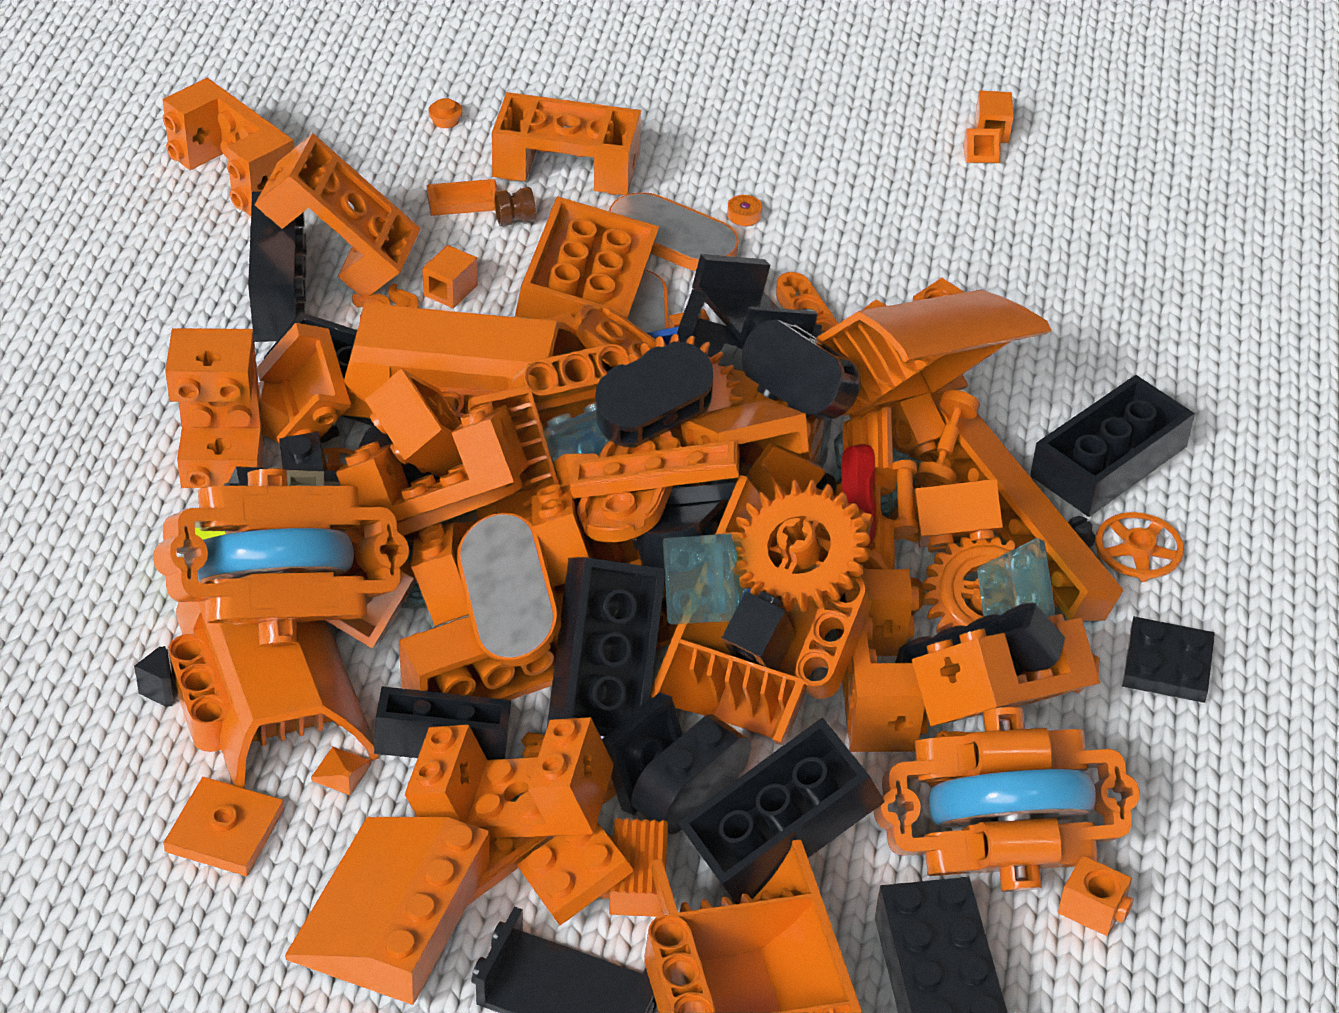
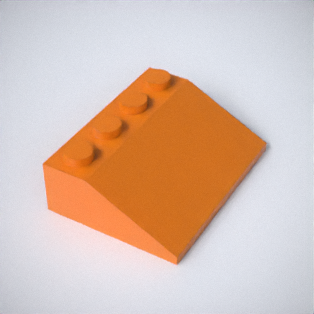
M557 196L522 282L515 317L531 319L553 318L568 311L572 317H575L583 306L593 305L595 310H599L601 306L607 307L628 319L659 226Z
M366 817L286 952V960L414 1005L490 865L489 831L449 817Z

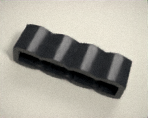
M1026 603L1013 607L1002 615H988L973 621L967 626L950 627L934 637L925 636L914 639L899 648L895 663H913L912 659L928 654L926 647L928 645L952 639L954 646L961 643L959 635L985 629L987 636L1005 633L1016 676H1019L1023 671L1046 670L1055 665L1060 658L1065 637L1037 604Z

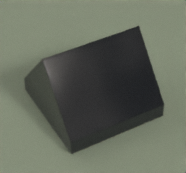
M162 646L134 665L138 693L167 707L172 706L174 697L168 649Z

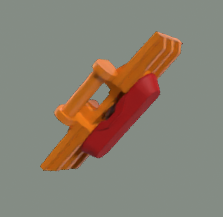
M886 406L843 422L842 483L837 484L834 496L837 497L841 492H844L848 503H856L858 508L872 515L873 521L869 532L870 543L866 548L879 552L888 568L895 569L894 539L898 541L918 532V521L914 520L913 475L917 473V464L911 460L893 462L891 408ZM897 483L898 520L893 521L882 515L881 496L893 493L896 490ZM866 561L864 567L871 569L872 564Z

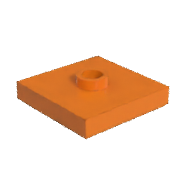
M202 776L163 842L164 850L173 855L248 876L284 811V801Z

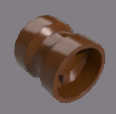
M530 187L520 188L517 192L512 193V196L506 190L495 192V212L499 226L511 225L513 221L518 220L523 223L535 222V200Z

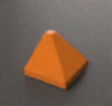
M332 746L311 776V780L351 795L371 766V761Z

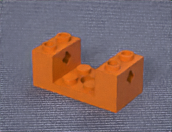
M208 77L163 98V122L167 132L168 142L166 143V149L169 156L187 169L192 170L224 154L228 159L227 170L230 175L231 184L230 199L237 209L243 210L251 216L252 192L263 190L278 161L294 149V140Z
M506 92L492 130V177L526 182L537 150L564 153L577 157L586 156L594 158L593 191L605 192L611 195H628L640 155L641 110Z
M314 133L278 161L255 203L258 209L282 229L310 208L321 220L325 221L352 245V248L337 277L359 296H370L401 272L421 229ZM348 202H350L354 206V210L351 208Z
M172 328L165 374L169 402H179L182 429L177 463L181 488L223 486L229 482L235 467L262 468L265 444L253 329Z
M492 402L470 409L468 411L469 414L460 418L461 424L451 433L463 463L448 470L449 474L435 480L433 474L412 481L410 487L400 461L390 449L392 444L380 447L378 441L357 448L355 450L356 453L345 458L347 463L336 471L341 486L358 487L359 507L387 508L392 511L396 522L513 483L529 465L506 404L494 408ZM363 526L357 528L359 534L364 533Z
M559 484L549 485L539 490L537 495L532 496V528L544 550L553 587L565 583L568 558H594L593 542L581 529L577 514L578 502L577 499L572 497L570 484L562 487ZM437 523L421 529L418 535L414 536L411 568L435 626L470 615L457 563V551L461 541L454 523L445 526Z
M863 569L864 572L860 576L864 580L872 601L871 609L842 680L850 752H916L915 741L920 739V734H927L928 716L913 663H877V656H897L899 648L907 643V639L914 638L915 624L911 611H918V587L911 586L909 569ZM857 590L846 591L841 596L840 601L845 603L852 602L857 598L859 592ZM836 628L837 640L841 638L844 630Z
M1063 614L1049 616V620L1065 637L1060 658L1049 669L1033 672L1023 671L1019 676H1016L1005 633L987 636L985 629H979L959 635L961 643L954 646L952 639L926 646L928 654L914 658L912 662L930 727L983 715V711L1027 705L1100 684L1082 618L1065 621Z
M591 717L550 720L539 755L533 758L487 760L469 725L429 727L404 795L417 817H449L488 830L489 838L594 834L614 764ZM522 794L516 801L511 802L517 795Z

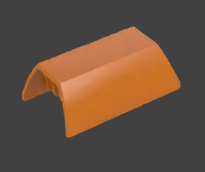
M980 289L858 311L816 338L857 365L860 374L859 393L853 406L842 415H849L850 419L886 406L893 408L901 401L927 393L935 396L943 394L946 390L965 389L969 385L963 374L1012 341L1045 335L1052 330L1047 320L1026 307L1005 297Z
M364 303L343 381L351 405L342 415L370 418L373 412L365 399L396 372L403 369L439 388L460 420L461 417L468 414V400L470 398L511 389L512 378L529 363L552 357L555 345L579 347L580 340L575 334V329L564 322ZM529 375L530 385L534 389L540 390L538 379Z
M607 344L533 361L517 372L512 378L511 389L472 397L468 400V411L492 402L494 408L506 404L529 465L520 475L524 485L523 488L492 503L496 514H516L528 520L532 525V496L537 495V492L546 486L559 484L554 466V461L559 458V455L553 446L586 430L605 437L600 431L596 420V388L600 379L608 373L604 370L601 359L609 362L612 368L620 364H629V355L622 346ZM565 367L571 368L574 371L577 379L576 382L571 381L567 377ZM529 375L538 379L540 390L534 389L530 385Z
M740 475L651 688L650 699L659 692L672 696L675 708L703 716L714 714L728 724L770 737L776 744L783 746L788 740L806 692L813 698L826 699L838 691L870 612L872 601L861 576H849L853 582V588L848 590L839 587L838 592L841 598L846 591L857 590L859 595L852 602L845 603L841 602L840 599L833 600L826 596L824 597L825 606L822 608H818L814 601L809 602L808 610L801 612L799 604L794 603L792 609L786 613L791 620L790 623L796 636L778 671L732 656L722 636L739 605L738 600L743 588L739 583L740 576L734 574L731 567L732 563L736 561L730 557L728 550L736 545L732 542L730 533L732 531L744 533L739 529L736 517L739 516L751 520L746 509L747 503L752 504L758 509L763 508L759 493L749 478ZM863 512L862 517L867 522V527L863 532L869 534L873 518L871 514ZM777 536L772 539L769 554L773 564L779 568L783 557L777 543ZM817 536L821 552L818 561L808 569L798 570L796 574L810 572L820 566L828 556L831 542ZM836 628L844 630L843 635L837 641L828 642L824 640L830 630ZM824 667L828 669L827 675L822 680H809V675L816 668Z
M178 602L176 617L182 635L172 640L168 647L173 682L193 743L202 751H222L234 786L245 788L246 758L251 742L259 741L262 746H265L266 738L278 736L281 741H284L285 733L296 731L299 736H303L304 728L315 726L318 731H323V723L334 721L337 726H342L356 737L365 747L370 761L379 759L378 754H374L375 741L326 620L297 624L299 643L281 646H259L258 625L206 623L205 602Z
M801 840L792 841L791 849L776 873L753 899L748 894H742L740 904H733L726 896L722 897L720 907H713L705 899L702 900L699 910H692L687 902L681 904L680 912H678L662 859L652 861V874L663 915L656 917L648 928L644 963L659 1013H863Z

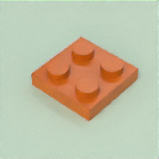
M598 822L594 834L555 836L516 864L559 926L634 872L629 862Z

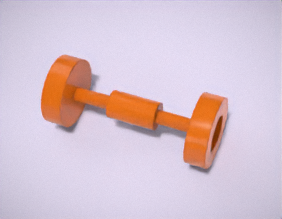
M946 390L943 392L939 405L942 410L952 415L950 423L944 426L937 447V452L940 454L937 463H920L916 473V479L928 487L955 484L956 473L949 467L944 466L946 457L952 455L959 433V428L957 427L959 418L971 419L977 416L980 402L969 393L959 390Z

